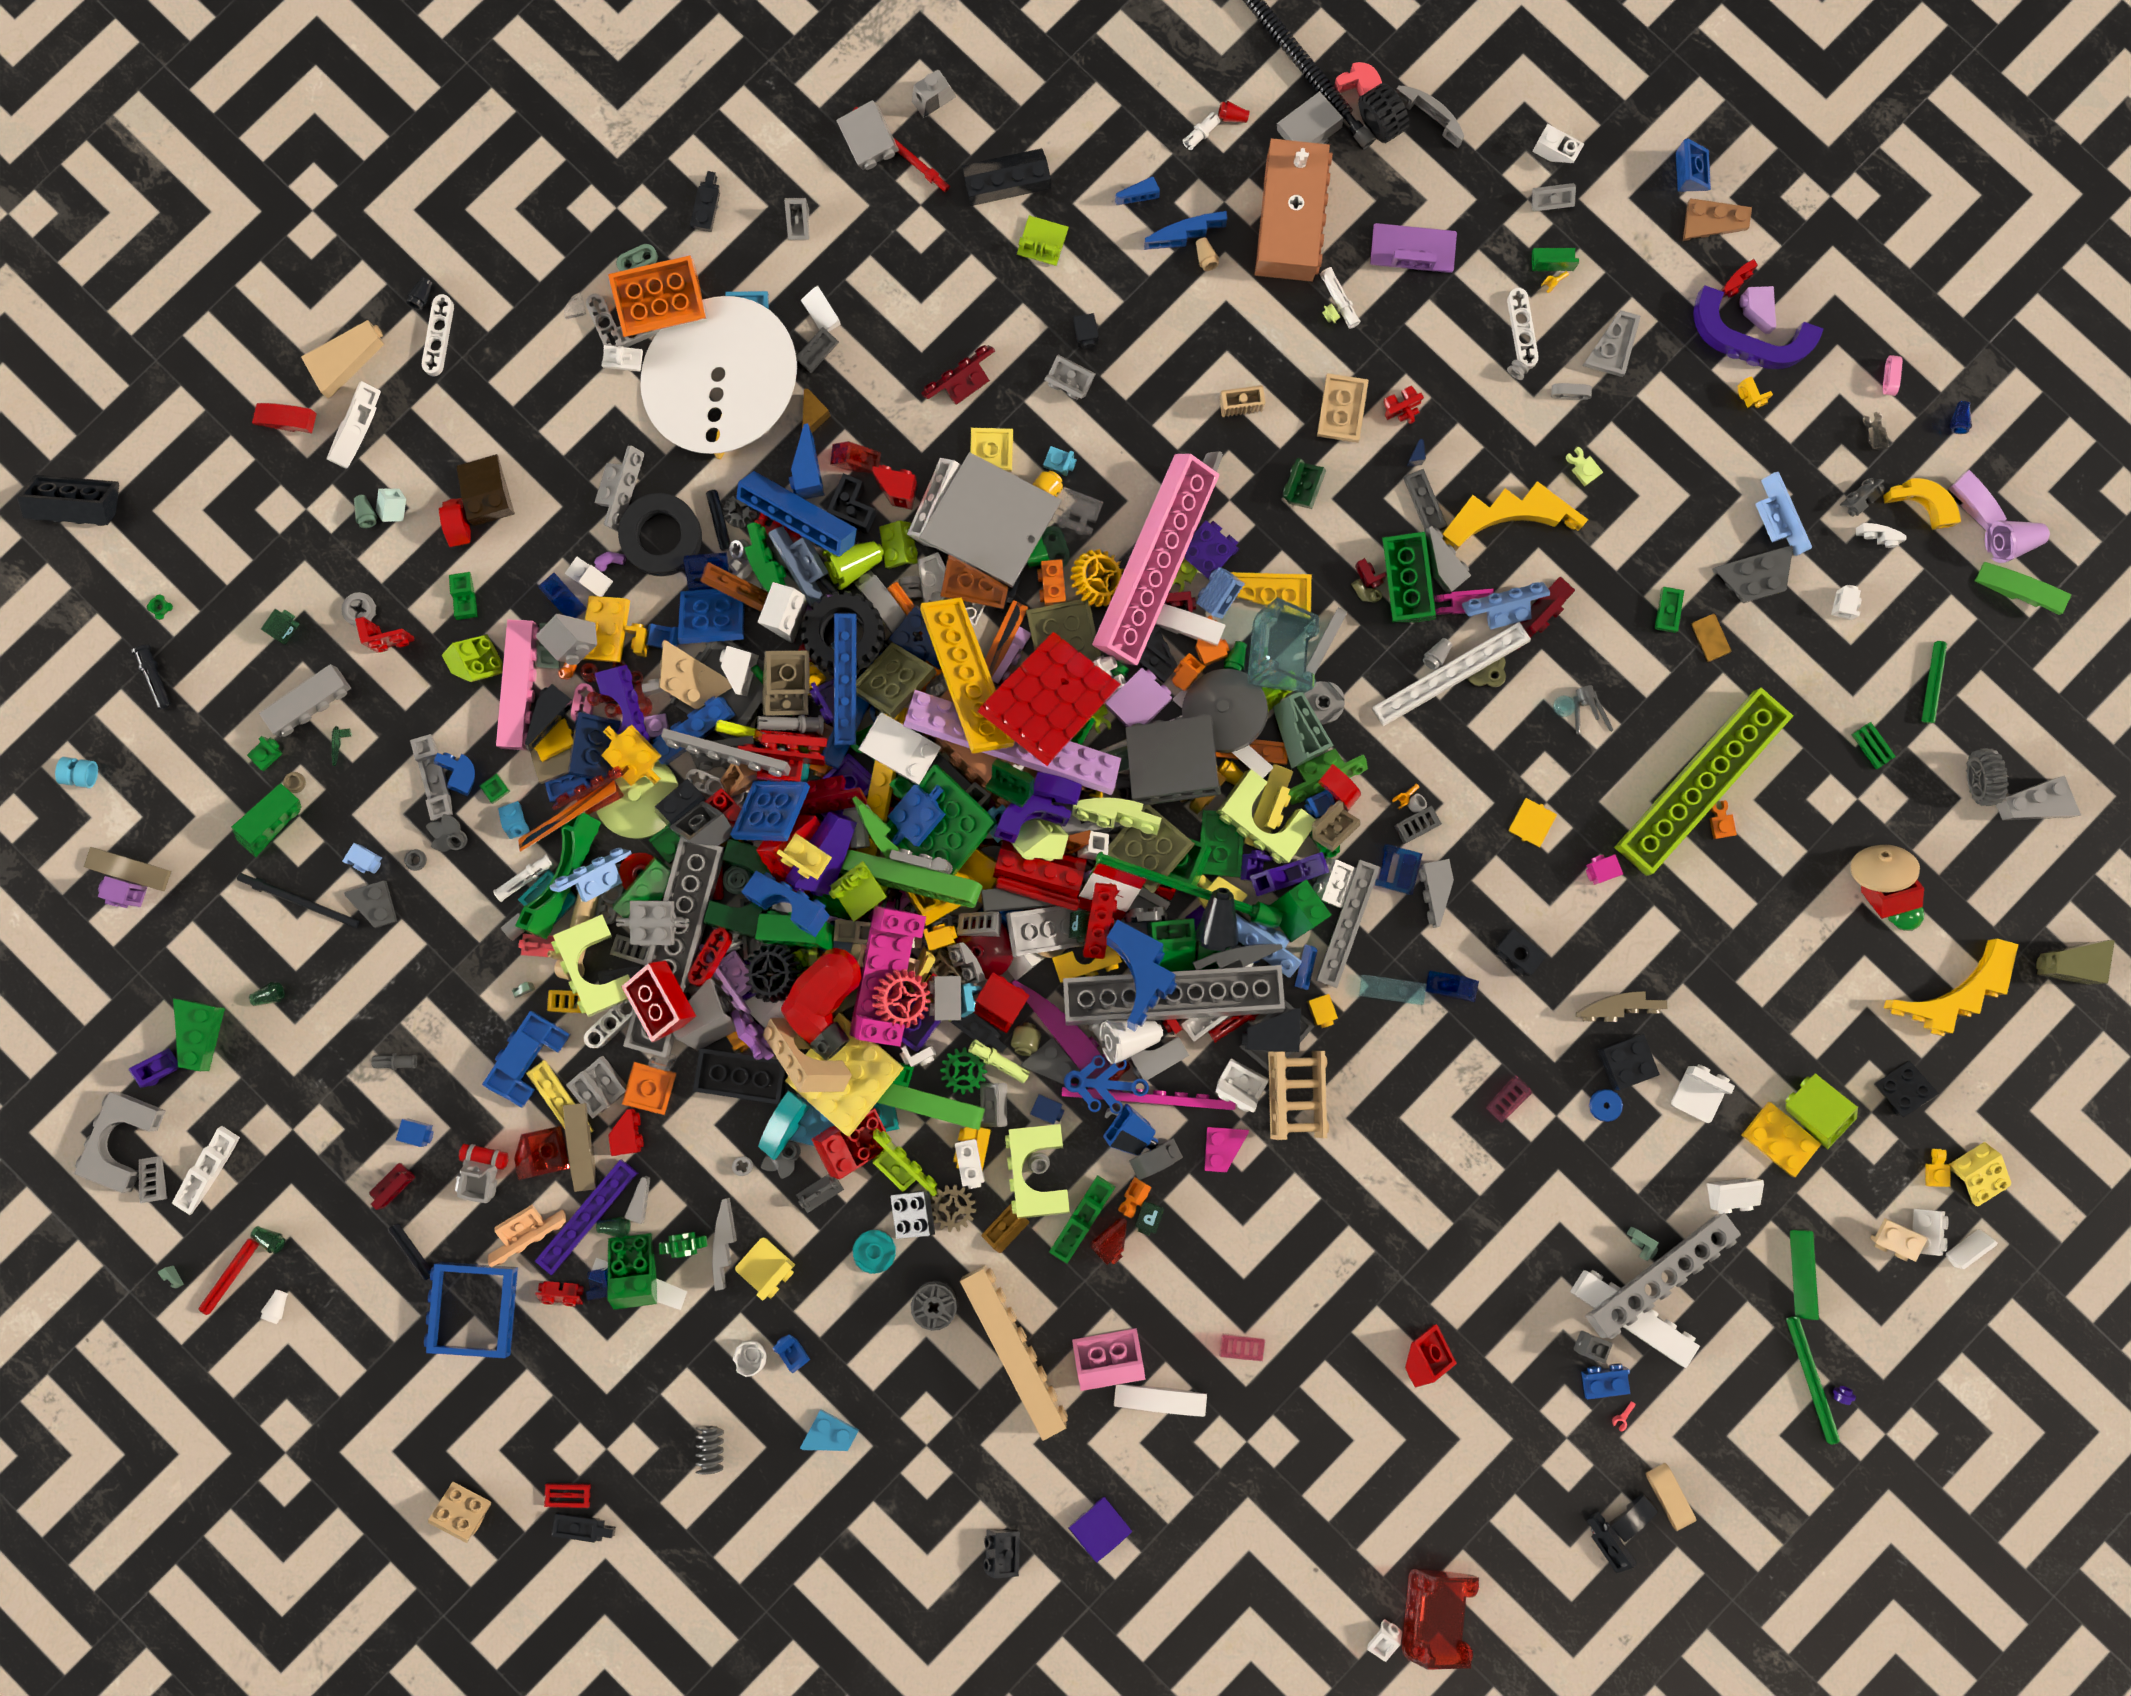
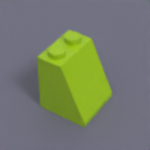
M1815 1073L1811 1078L1808 1076L1800 1084L1802 1088L1797 1093L1792 1092L1785 1100L1787 1103L1786 1111L1828 1150L1857 1119L1858 1107Z

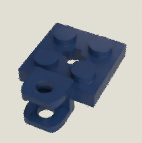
M916 605L889 639L924 662L928 661L937 669L942 670L921 610ZM921 631L923 633V641H917L914 633Z

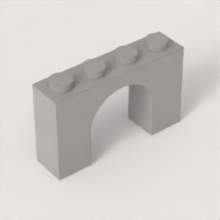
M1176 1037L1155 1050H1142L1126 1060L1133 1062L1135 1067L1132 1071L1136 1078H1142L1147 1081L1188 1057L1189 1054L1180 1038Z
M109 1092L102 1101L103 1108L100 1115L93 1122L94 1129L84 1143V1152L76 1161L74 1174L118 1192L126 1193L132 1191L139 1171L120 1164L111 1157L107 1147L109 1134L117 1125L123 1122L148 1132L158 1131L166 1110L121 1092Z

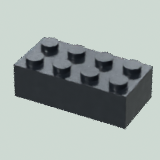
M700 1048L693 1092L779 1104L784 1097L787 1073L778 1059L771 1058L766 1060L762 1057V1059L756 1060L753 1055Z

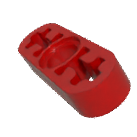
M717 928L711 933L688 972V980L691 984L701 987L706 980L711 979L732 943L733 937L729 931ZM720 936L724 937L723 941L719 940ZM710 952H714V960L707 963L706 956ZM698 973L702 975L701 979L696 977Z

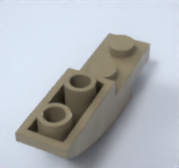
M836 919L834 941L867 944L871 922H853L851 920ZM923 936L922 938L914 937L912 948L922 949Z
M1646 991L1616 994L1599 999L1576 1012V1017H1583V1021L1595 1022L1596 1017H1604V1022H1617V1018L1624 1017V1009H1626V1013H1639V1009H1647L1648 1014H1661L1660 1009H1667V1000H1646Z

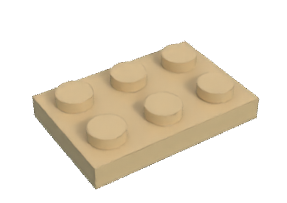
M1327 373L1317 432L1318 437L1359 442L1368 379Z

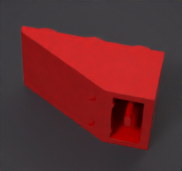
M875 1108L870 1110L850 1136H846L834 1125L811 1139L829 1176L840 1180L875 1158L884 1150L873 1138V1131L876 1128L880 1132H886Z

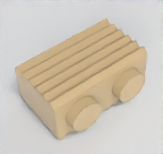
M1263 385L1222 390L1219 397L1223 417L1233 416L1234 414L1237 416L1242 413L1245 415L1246 413L1250 414V412L1258 413L1259 411L1262 413L1266 403Z

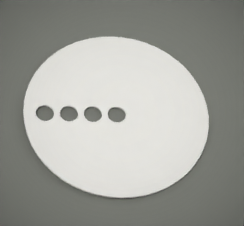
M735 296L704 299L703 305L706 319L660 329L649 345L641 371V395L646 412L651 422L665 438L690 451L709 454L723 453L752 443L777 422L787 407L793 393L797 374V361L794 345L787 329L778 317L763 305ZM717 367L725 370V377L719 382H715L711 378L712 371ZM719 387L724 392L723 398L718 402H713L709 398V393L713 388ZM712 408H719L722 411V416L717 422L708 420L707 415ZM711 428H717L720 431V437L715 442H708L706 440V432Z

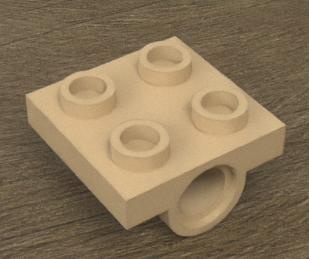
M452 1482L428 1519V1523L468 1543L471 1536L480 1527L487 1510L491 1506V1501Z

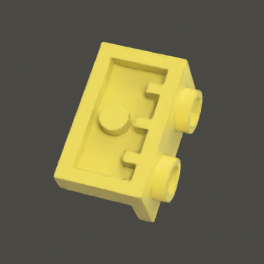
M796 833L785 850H778L777 852L782 857L781 862L791 868L795 865L799 868L797 872L807 879L812 876L818 880L832 858Z

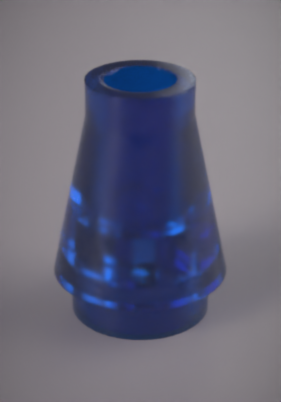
M1967 401L1957 403V408L1950 423L1951 431L1955 434H1967L1972 428L1971 404Z

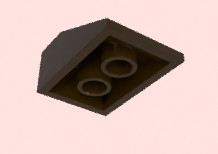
M498 454L457 466L462 502L467 520L471 524L477 526L515 514Z

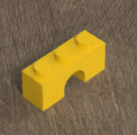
M1108 945L1104 959L1095 958L1090 964L1086 965L1077 962L1073 951L1052 958L1060 983H1063V978H1078L1083 975L1094 977L1098 975V970L1106 968L1108 972L1119 968L1118 964L1122 962L1120 955Z

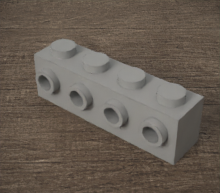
M330 664L259 714L274 735L285 737L294 731L293 728L297 725L310 721L311 716L316 712L326 710L329 707V703L335 699L339 700L345 697L351 687L339 669Z

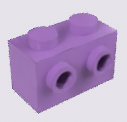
M105 876L104 880L99 884L98 897L106 899L105 904L116 907L128 908V905L141 907L147 887L123 879Z

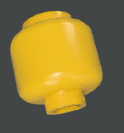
M1053 471L1041 472L1032 484L1055 497L1063 489L1061 477Z

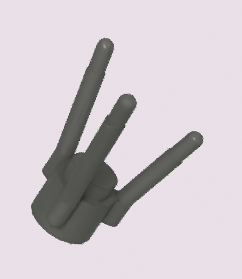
M1589 685L1577 689V696L1573 697L1575 703L1576 734H1580V703H1582V706L1590 705L1596 720L1600 719L1597 711L1598 708L1609 731L1612 732L1613 727L1598 700L1596 691L1593 690V686Z

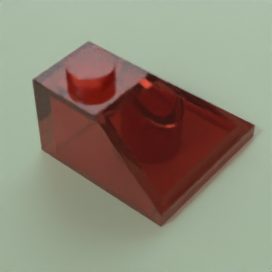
M561 1126L521 1134L514 1157L518 1180L569 1169Z
M1124 1215L1090 1242V1247L1106 1265L1110 1262L1115 1264L1123 1257L1121 1253L1124 1251L1127 1220Z

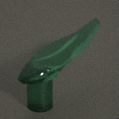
M338 726L333 728V766H336L341 738L352 736L350 728L340 730Z

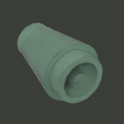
M365 495L356 496L354 498L356 523L361 528L374 526L377 515Z

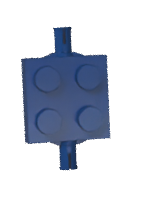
M914 784L888 815V818L898 829L896 835L891 839L894 845L898 846L906 837L914 846L919 847L946 815L939 808L936 801L944 791L940 786L936 785L931 793L928 794L919 785Z

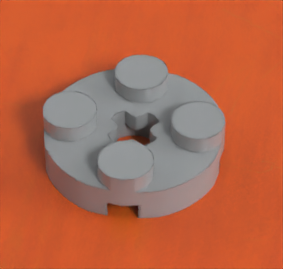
M1315 682L1304 693L1321 725L1335 721L1344 710V694L1334 683ZM1320 697L1329 700L1327 708L1318 705Z

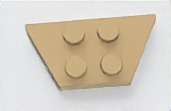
M664 640L662 642L663 650L660 664L659 688L694 709H699L711 697L715 696L717 698L732 688L728 679L668 641Z

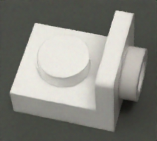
M1384 1619L1381 1622L1380 1631L1368 1643L1367 1650L1386 1662L1401 1645L1402 1631L1395 1624Z

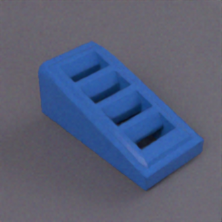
M1149 177L1117 192L1115 203L1116 205L1156 199L1160 196V189L1154 177Z

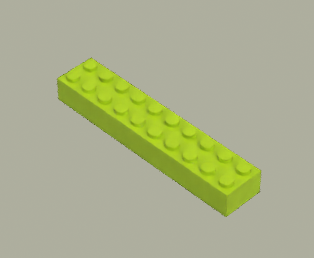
M1759 688L1753 691L1614 848L1645 876L1653 874L1790 721L1793 715L1764 689Z

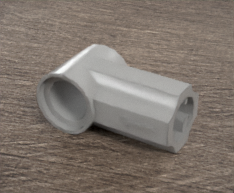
M856 807L844 809L843 815L849 816L857 822L850 847L852 849L869 847V834L859 818Z

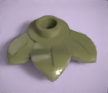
M1502 657L1466 679L1476 686L1486 684L1491 687L1501 686L1506 680V673L1503 670L1506 664L1505 658ZM1497 673L1499 677L1493 679L1491 675Z

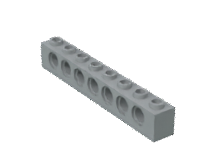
M1726 1213L1715 1215L1585 1317L1601 1338L1612 1339L1621 1333L1620 1328L1625 1324L1627 1326L1633 1324L1638 1320V1314L1642 1311L1646 1313L1655 1306L1653 1303L1656 1300H1663L1671 1294L1670 1290L1674 1286L1680 1287L1688 1281L1687 1276L1691 1273L1694 1275L1704 1268L1703 1264L1708 1260L1711 1262L1721 1255L1719 1252L1723 1248L1728 1249L1737 1243L1735 1239L1741 1235ZM1712 1234L1717 1238L1716 1244L1711 1241ZM1696 1246L1700 1249L1701 1252L1699 1257L1695 1254ZM1679 1259L1684 1262L1683 1270L1678 1266ZM1663 1271L1668 1276L1666 1283L1662 1280ZM1647 1284L1651 1287L1650 1295H1647L1645 1292ZM1630 1297L1635 1301L1633 1309L1628 1304ZM1613 1310H1615L1618 1313V1319L1616 1322L1612 1319L1611 1316Z

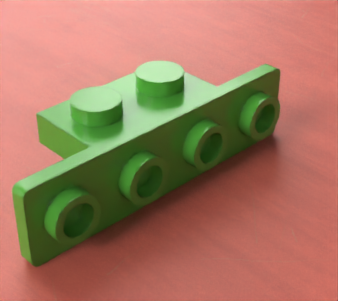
M1332 749L1297 766L1304 783L1290 789L1288 795H1291V805L1323 792L1325 788L1317 782L1332 764L1349 778L1362 774L1368 769L1365 756L1361 755L1344 763L1337 750Z

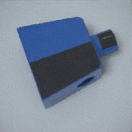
M1127 1103L1103 1135L1110 1147L1137 1156L1143 1152L1145 1147L1151 1150L1158 1145V1139L1153 1137L1156 1130Z

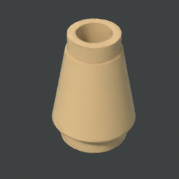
M1207 238L1197 240L1196 246L1200 267L1204 271L1215 269L1219 265V257Z

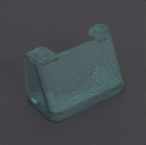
M1278 597L1259 611L1252 625L1248 683L1257 687L1303 693L1312 690L1316 680L1312 672H1306L1308 641L1317 636L1320 630L1319 616Z

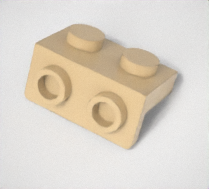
M1884 1218L1876 1236L1872 1234L1870 1237L1875 1242L1874 1246L1885 1252L1889 1249L1895 1252L1894 1255L1904 1261H1907L1909 1258L1915 1262L1928 1239L1887 1218Z

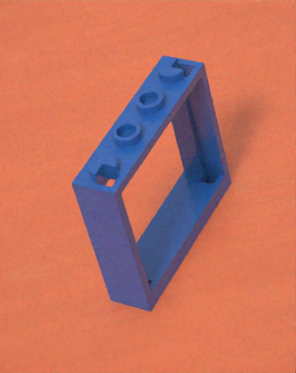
M448 1262L434 1264L430 1271V1280H433L432 1289L428 1293L430 1311L426 1315L428 1334L424 1337L426 1353L506 1358L510 1356L518 1267H490L489 1265ZM444 1271L503 1275L497 1349L437 1345Z

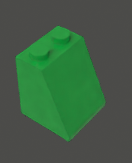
M1307 879L1270 904L1283 913L1279 927L1290 942H1293L1331 916V913Z

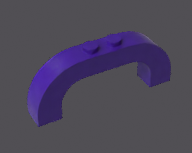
M1706 285L1698 292L1693 316L1695 326L1702 339L1712 348L1727 354L1729 358L1747 361V364L1751 366H1760L1768 369L1791 367L1800 362L1815 348L1822 335L1823 328L1803 322L1796 329L1791 344L1785 346L1769 344L1734 331L1722 322L1719 315V306L1724 292Z

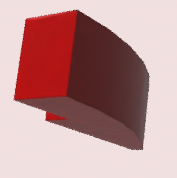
M257 403L252 424L290 432L300 431L312 434L317 413L310 408L274 403Z

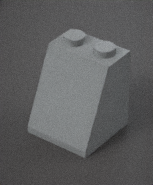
M708 979L688 1002L696 1017L683 1028L673 1032L676 1040L698 1051L700 1048H704L736 1031L731 1015L735 1010L731 1002L732 997L724 992L721 985L712 979Z

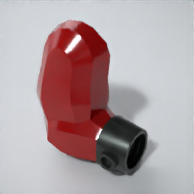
M839 948L826 950L812 966L801 974L793 984L789 995L781 1007V1012L796 1034L826 1061L838 1053L850 1040L837 1021L834 1022L832 1013L837 1010L844 998L859 986L862 979L860 965L855 957L848 951Z

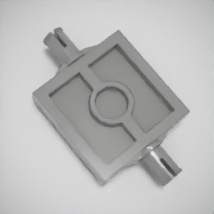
M633 900L630 901L629 918L618 917L616 922H624L616 923L617 927H629L630 944L674 945L676 927H689V924H681L689 922L688 918L676 919L674 901Z

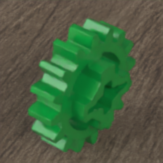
M966 1047L963 1048L962 1053L955 1049L954 1056L948 1053L949 1061H942L946 1068L940 1069L941 1072L946 1073L942 1080L949 1081L946 1087L954 1086V1093L961 1089L963 1095L966 1089L973 1093L974 1086L980 1089L979 1081H986L982 1074L988 1073V1070L982 1068L985 1063L980 1062V1057L967 1053ZM967 1056L971 1059L968 1062H961L958 1057ZM972 1063L968 1069V1076L962 1075L956 1078L961 1071L959 1069L960 1066L966 1067ZM951 1064L955 1067V1074L952 1077L950 1076ZM978 1065L979 1069L977 1078L973 1075V1068ZM967 1080L970 1085L963 1086L957 1084V1082Z
M695 1232L670 1235L669 1241L659 1243L660 1254L671 1253V1258L698 1254L697 1249L708 1246L707 1238L705 1235L695 1237Z

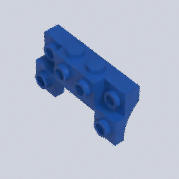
M530 1011L517 1032L513 1031L507 1040L509 1044L505 1050L502 1049L495 1058L497 1062L482 1085L523 1108L535 1089L521 1080L543 1045L559 1053L571 1034L534 1011Z

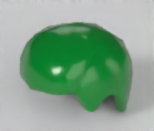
M1921 907L1890 916L1888 920L1900 930L1913 931L1920 927L1924 921L1925 913Z

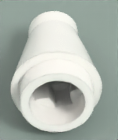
M275 1289L274 1294L262 1309L260 1318L278 1324L279 1319H282L288 1293Z

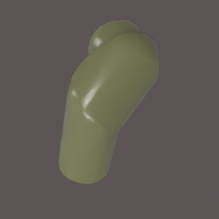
M1361 579L1351 584L1362 601L1373 603L1382 598L1380 590L1366 588Z

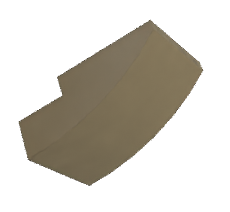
M765 651L763 714L766 716L808 715V694H810L809 651Z

